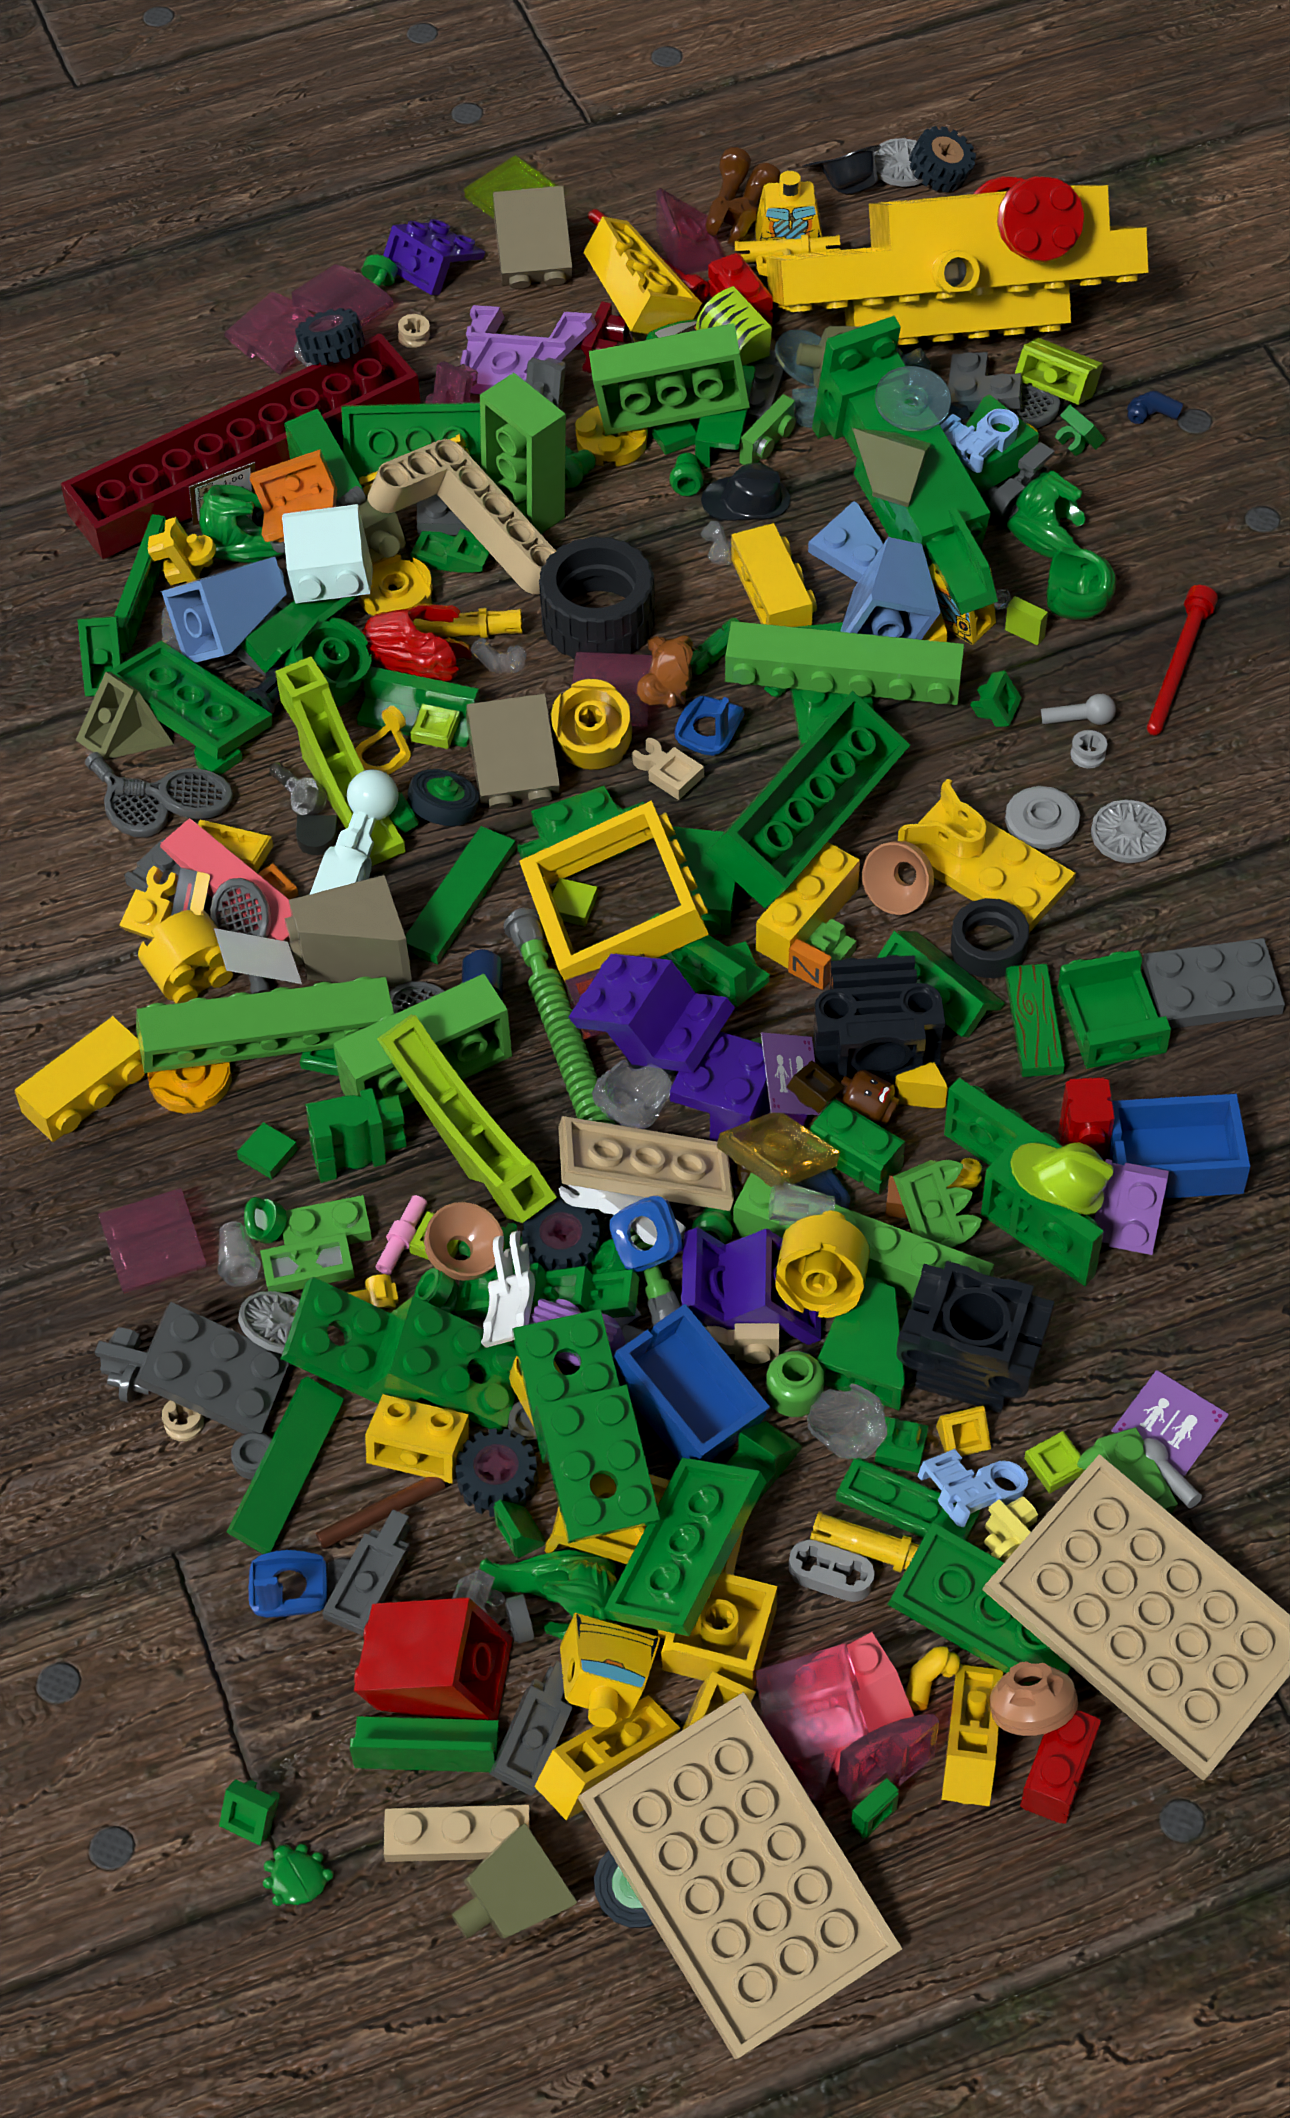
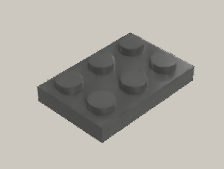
M1264 938L1143 954L1142 966L1153 1005L1158 1017H1167L1171 1029L1283 1013L1285 1004Z
M170 1302L163 1314L134 1384L242 1434L252 1432L261 1434L289 1363L281 1359V1353L266 1350L253 1343L248 1337Z

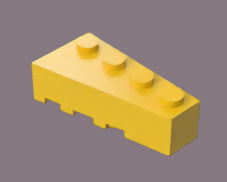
M602 217L584 250V254L630 331L648 334L668 324L693 320L702 304L700 300L628 221Z

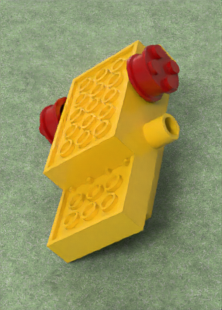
M1001 176L986 181L975 190L974 194L869 203L871 247L766 257L768 291L773 297V302L778 303L779 308L790 310V312L812 310V303L826 307V309L844 307L846 326H865L895 316L901 326L897 345L917 344L919 336H927V340H932V342L954 340V333H962V337L984 338L990 337L989 330L996 329L998 334H1025V327L1033 326V330H1039V332L1061 330L1062 323H1071L1069 283L1086 286L1102 284V280L1131 282L1138 281V274L1148 273L1147 227L1110 226L1108 185L1070 186L1058 178L1042 176L1028 179Z

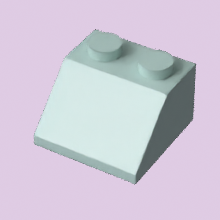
M358 504L282 515L287 572L295 604L371 593L373 566Z

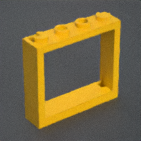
M652 800L519 861L558 970L573 996L587 990L599 972L601 965L611 953L658 958L709 935L702 919V915L708 913V910L700 893L693 896L691 892L698 888L689 866L681 868L680 865L687 861L677 839L673 841L669 839V837L676 835L667 813L659 815ZM654 838L681 906L574 953L550 884L557 882L559 878H566Z

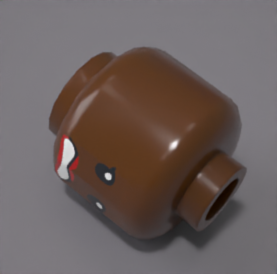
M867 1070L858 1071L853 1079L844 1076L841 1084L845 1087L836 1100L885 1128L899 1101V1098L894 1096V1085Z

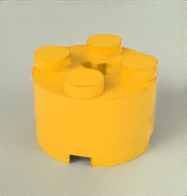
M584 679L572 684L571 688L562 695L560 693L555 699L551 711V724L556 746L566 762L583 769H601L614 766L622 760L632 739V725L628 703L614 686L598 679ZM590 722H597L594 727H589Z
M185 910L168 917L151 931L155 938L149 945L146 946L143 941L139 947L138 958L164 996L168 1000L174 1001L175 1004L197 998L199 992L210 986L214 988L222 987L233 977V972L227 971L214 930V928H218L205 911L201 910V915H195L192 910Z
M832 1210L825 1211L822 1215L808 1216L793 1223L784 1232L776 1268V1289L782 1300L796 1311L804 1313L805 1308L819 1312L818 1317L825 1318L836 1317L853 1309L857 1305L864 1289L870 1249L865 1236L856 1226L846 1221L842 1213Z

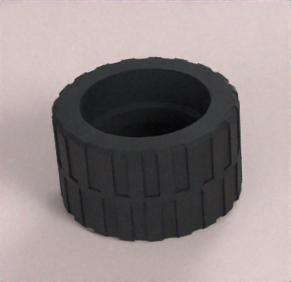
M594 536L573 540L567 545H562L546 559L545 565L541 568L539 579L542 628L544 634L547 635V640L559 652L572 657V659L589 661V663L616 661L615 659L631 655L635 650H639L644 645V642L650 638L652 628L655 626L654 572L652 571L651 563L638 548H634L630 543L619 541L615 538ZM594 591L611 592L625 598L617 604L603 608H588L571 602L573 598Z

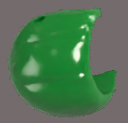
M1060 546L1052 557L1046 594L1048 608L1054 614L1070 620L1089 619L1104 611L1114 596L1116 589V576L1109 562L1102 556L1087 549H1071Z

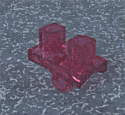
M445 361L437 364L434 393L426 397V403L472 402L470 399L471 387L477 384L478 372L465 364L457 367Z

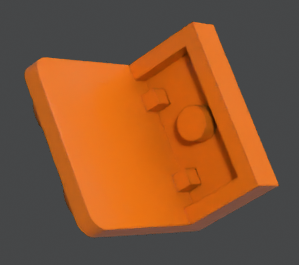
M321 449L250 473L251 484L264 511L262 537L265 542L274 540L275 542H284L283 514L336 507L337 487Z

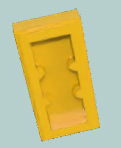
M201 819L197 824L256 873L274 846L272 837Z

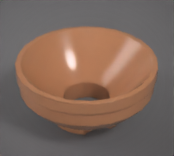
M891 841L877 846L868 854L863 865L862 882L865 892L875 906L884 912L902 915L918 909L929 898L934 885V873L928 857L920 848L906 841ZM902 862L910 863L915 868L916 880L913 884H907L900 879L898 868Z
M467 1202L452 1203L439 1209L430 1219L425 1232V1251L433 1266L452 1279L462 1281L474 1280L487 1274L496 1265L493 1240L497 1236H503V1231L498 1221L486 1209ZM452 1240L464 1241L470 1248V1257L466 1260L452 1258L447 1251V1243Z
M1025 1661L1014 1665L995 1684L990 1695L991 1713L995 1723L1004 1731L1022 1736H1036L1057 1730L1073 1718L1078 1707L1076 1689L1070 1677L1045 1663L1031 1664ZM1030 1681H1040L1037 1684L1031 1686L1019 1685Z

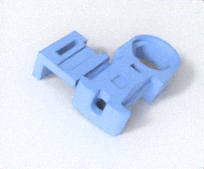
M995 409L977 423L976 432L974 426L971 425L968 428L960 423L961 418L954 414L940 426L962 464L970 470L980 473L982 472L984 458L994 449L1003 452L1015 441L1019 420L1016 414L1010 410ZM1002 423L1009 426L1010 430L999 432L993 429L992 425Z
M956 1449L923 1461L918 1473L921 1481L932 1478L940 1490H942L938 1502L959 1527H965L970 1513L989 1505L991 1506L999 1499L1007 1505L1022 1497L1028 1485L1026 1472L1019 1465L1010 1461H998L980 1468L976 1477L973 1478L975 1473L972 1469L967 1471L960 1463L962 1457ZM999 1477L1006 1478L1013 1482L1016 1489H1002L995 1483L994 1479Z

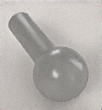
M1095 694L1083 704L1041 709L1042 724L1088 719L1093 724L1104 725L1115 716L1116 706L1113 699L1108 695Z
M1143 1439L1145 1455L1155 1461L1169 1489L1188 1508L1196 1506L1200 1502L1202 1495L1168 1462V1451L1165 1445L1157 1439Z

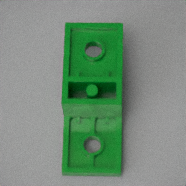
M958 1078L948 1090L944 1135L989 1165L986 1169L981 1215L1074 1280L1086 1286L1096 1275L1104 1231L1087 1215L1078 1214L1068 1208L1030 1195L1017 1182L1012 1173L1010 1163L1014 1151L1024 1144L1038 1143L1057 1149L1062 1146L1059 1145L1052 1135L1040 1132L1026 1123L1016 1111L1005 1109L992 1100L982 1088L975 1085L971 1086L961 1078Z
M315 1277L310 1278L305 1283L281 1356L282 1360L379 1404L382 1394L414 1402L422 1397L443 1408L469 1414V1420L488 1429L497 1428V1433L507 1428L509 1414L516 1396L509 1380L510 1370L517 1356L515 1344L505 1342L486 1348L481 1343L484 1329L415 1296H412L393 1312L389 1313ZM328 1326H334L341 1330L345 1339L343 1346L336 1345L329 1339L327 1333ZM468 1364L476 1365L481 1370L483 1375L482 1384L476 1383L470 1378L467 1372Z
M601 1309L512 1328V1336L542 1462H549L568 1543L658 1523L660 1516L627 1385H619ZM563 1352L571 1353L577 1357L579 1369L572 1375H563L556 1370L554 1358ZM598 1474L610 1476L616 1484L615 1494L605 1499L595 1496L590 1488V1480Z

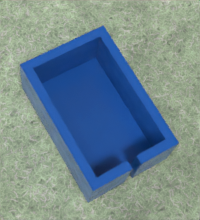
M1237 1094L1112 1101L1114 1124L1108 1151V1159L1112 1160V1163L1120 1165L1130 1163L1169 1171L1164 1198L1244 1194L1250 1162Z
M686 1304L656 1323L651 1333L647 1329L618 1349L613 1357L619 1385H627L632 1404L679 1462L682 1457L706 1462L712 1461L739 1441V1434L742 1430L760 1424L770 1408Z

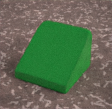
M503 1500L494 1503L496 1526L515 1557L517 1556L519 1559L546 1544L544 1536L525 1507Z

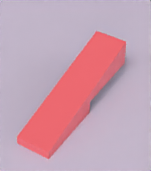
M189 818L161 842L160 847L181 868L210 875L207 893L212 898L218 887L229 879L243 878L255 883L265 894L271 909L272 923L268 938L286 942L290 941L284 919L291 917L289 899ZM240 889L236 890L237 894L241 893ZM233 891L229 892L230 897L234 896ZM250 893L245 895L246 900L251 898ZM242 896L238 897L239 902L243 901ZM232 899L231 904H235V899ZM252 901L247 903L248 907L253 906ZM244 904L240 905L241 910L245 909ZM237 906L233 907L234 912L238 911ZM257 907L258 912H261V907ZM254 909L249 910L250 915L255 914ZM247 912L242 913L243 917L247 916ZM256 916L251 918L252 923L257 921ZM247 919V920H244V922H245L246 924H249V920H248V919ZM258 924L254 925V930L259 929Z

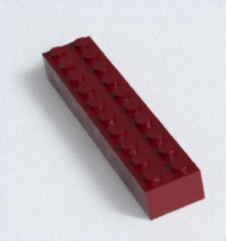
M378 333L366 339L364 347L359 348L360 351L358 353L350 354V358L339 359L340 362L336 363L332 361L327 365H321V363L310 365L60 483L67 513L102 560L141 542L152 514L165 516L166 520L176 517L179 523L191 518L190 486L254 462L256 471L290 460L285 422L318 409L340 446L343 444L341 408L343 405L421 403L418 375L385 337Z

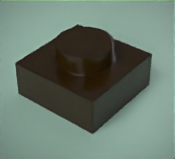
M812 1060L792 1077L786 1087L797 1096L802 1104L814 1109L819 1114L832 1100L837 1099L845 1086Z

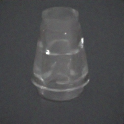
M784 1182L783 1186L773 1185L769 1199V1220L779 1221V1225H792L802 1218L822 1215V1213L829 1210L834 1211L835 1197L788 1182Z
M240 1222L225 1223L219 1229L218 1274L230 1286L242 1287L249 1285L258 1277L261 1262L245 1231L244 1225Z

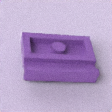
M1106 1159L1105 1162L1113 1167V1175L1103 1189V1204L1095 1213L1094 1218L1099 1228L1104 1231L1102 1242L1109 1243V1247L1152 1255L1169 1171L1130 1163L1120 1165L1112 1163L1110 1159Z

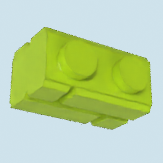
M1038 337L1024 345L1015 374L1021 373L1022 381L1025 384L1032 383V386L1080 405L1085 400L1093 397L1103 363Z

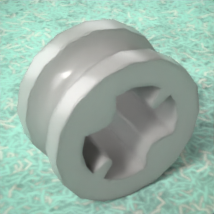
M1093 730L1078 732L1072 740L1071 759L1078 766L1087 769L1100 766L1106 757L1107 739L1101 733ZM1087 746L1088 751L1083 750L1082 747ZM1090 746L1096 748V751H1091Z

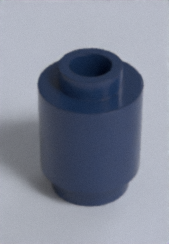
M485 949L476 950L467 955L462 961V983L485 974L502 1000L503 960L492 951Z

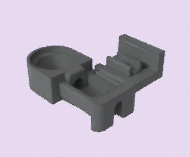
M1039 442L1019 460L1018 468L1021 469L1020 474L1014 479L1010 478L991 497L988 504L991 516L1006 524L1018 511L1016 502L1023 489L1032 480L1039 478L1041 473H1048L1050 471V467L1044 463L1054 456L1055 451Z

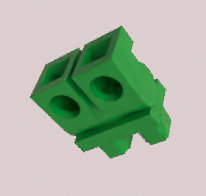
M370 1088L361 1090L360 1096L347 1095L305 1104L310 1145L320 1183L337 1179L336 1169L338 1168L359 1169L367 1166L371 1161L373 1167L385 1165V1152L406 1147V1138L402 1126L404 1124V1115L398 1095L376 1100L373 1089Z

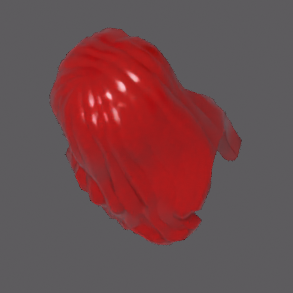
M419 604L407 609L387 613L381 612L370 617L362 633L368 642L366 647L369 656L371 655V665L377 668L444 682L452 680L457 676V671L460 670L456 666V658L471 659L472 652L469 645L462 641L458 642L450 638L443 639L437 637L431 632L422 633L417 630L413 621L414 619H423L431 622H454V618L459 617L460 610L454 605Z

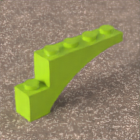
M312 656L275 671L280 700L297 727L304 762L347 829L354 813L347 801V789L351 780L365 770L343 724L328 682ZM387 816L376 821L371 834L374 845L369 856L372 866L406 852L404 841L390 817Z
M411 1014L377 1038L468 1178L485 1184L506 1218L523 1223L557 1198L534 1162H531L520 1151L467 1088L416 1015Z

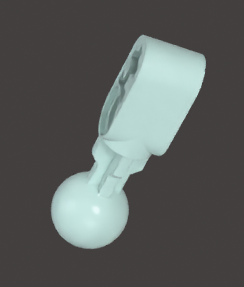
M375 769L365 770L351 780L347 789V801L354 813L348 828L340 832L335 847L331 846L325 852L310 894L369 879L372 866L369 856L374 845L371 834L376 821L389 816L398 802V788L394 780L387 773Z

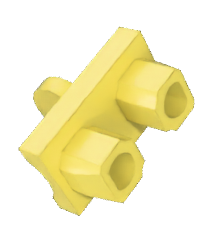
M1020 1497L1007 1505L999 1499L989 1506L988 1509L991 1516L986 1522L985 1528L990 1535L984 1540V1543L992 1551L991 1556L1004 1563L1031 1533L1028 1528L1037 1522L1038 1513L1025 1497Z

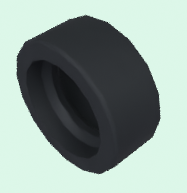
M990 898L972 901L962 907L953 919L950 946L953 958L966 972L977 977L998 978L1005 976L1006 968L1020 966L1026 958L1029 924L1025 915L1015 905L1006 901ZM994 925L1007 930L1014 937V943L1005 950L990 952L973 947L965 938L966 933L974 927Z

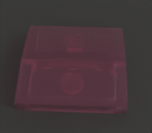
M334 264L291 292L294 306L317 313H325L329 309L334 311L338 308L352 309L353 312L357 313L361 327L393 306V299L375 283L357 272Z
M271 292L231 326L224 336L247 357L251 359L257 355L280 375L302 356L295 329L298 328L300 322H306V318L309 316L314 317V315L294 301Z
M576 652L572 684L584 679H598L610 683L627 701L631 725L648 726L649 704L640 700L637 694V686L639 680L646 674H649L652 655Z
M181 1188L98 1214L123 1294L207 1267Z
M846 1643L756 1671L759 1698L766 1729L787 1763L870 1738L856 1691L860 1690Z
M934 1714L901 1719L884 1725L853 1742L840 1752L838 1789L851 1802L885 1773L898 1786L902 1785L935 1757L939 1719Z

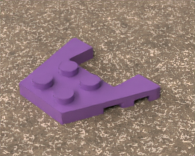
M473 305L470 310L472 323L471 326H467L466 332L468 339L467 350H463L457 379L462 393L482 394L513 372L526 382L528 361L532 357L540 360L553 358L561 361L595 328L597 324L593 314L564 312L550 337L495 334L505 318L501 308Z

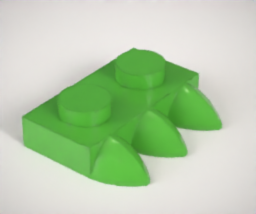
M929 1160L893 1176L913 1234L952 1248L967 1241L976 1233L982 1222L981 1218L974 1215L956 1216L970 1201L973 1194L972 1191L961 1187L947 1189V1186L952 1184L961 1173L963 1164L952 1160L937 1162Z
M1136 1427L1098 1438L1095 1444L1088 1448L1079 1458L1078 1467L1086 1470L1100 1454L1167 1512L1172 1513L1178 1505L1155 1461L1145 1455L1143 1449L1144 1441Z

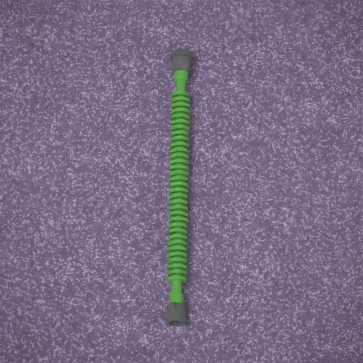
M529 908L516 909L505 920L503 924L504 931L509 938H512L525 964L532 969L533 975L530 977L528 985L544 1024V1029L547 1032V1037L553 1049L563 1081L566 1084V1089L569 1092L578 1119L615 1125L580 1028H576L569 1019L573 1009L560 974L557 970L548 968L546 962L548 960L547 944L543 936L542 923L538 912L535 909ZM631 1228V1239L635 1246L645 1251L653 1247V1245L645 1243L634 1229ZM665 1262L646 1270L635 1272L640 1275L644 1274L648 1286L645 1288V1292L649 1300L647 1304L651 1312L653 1326L682 1306L679 1299H677L676 1293L673 1292L670 1281L663 1278L660 1268L664 1266Z

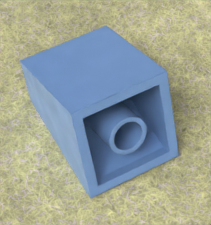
M891 537L887 538L854 587L840 632L919 640L924 637L941 611L922 544Z
M275 557L239 566L161 591L181 653L194 663L231 654L287 594L284 586V576L278 567Z

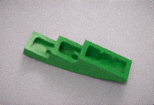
M539 1263L529 1264V1271L533 1273L535 1278V1290L530 1316L534 1313V1308L538 1306V1301L541 1298L553 1303L557 1299L567 1300L577 1306L581 1313L601 1309L603 1314L612 1318L635 1316L640 1278L633 1269L593 1275L586 1266L545 1271ZM512 1266L513 1275H515L514 1266ZM492 1269L484 1276L474 1280L459 1281L455 1312L458 1316L486 1318L490 1298L488 1283L498 1279L497 1269Z

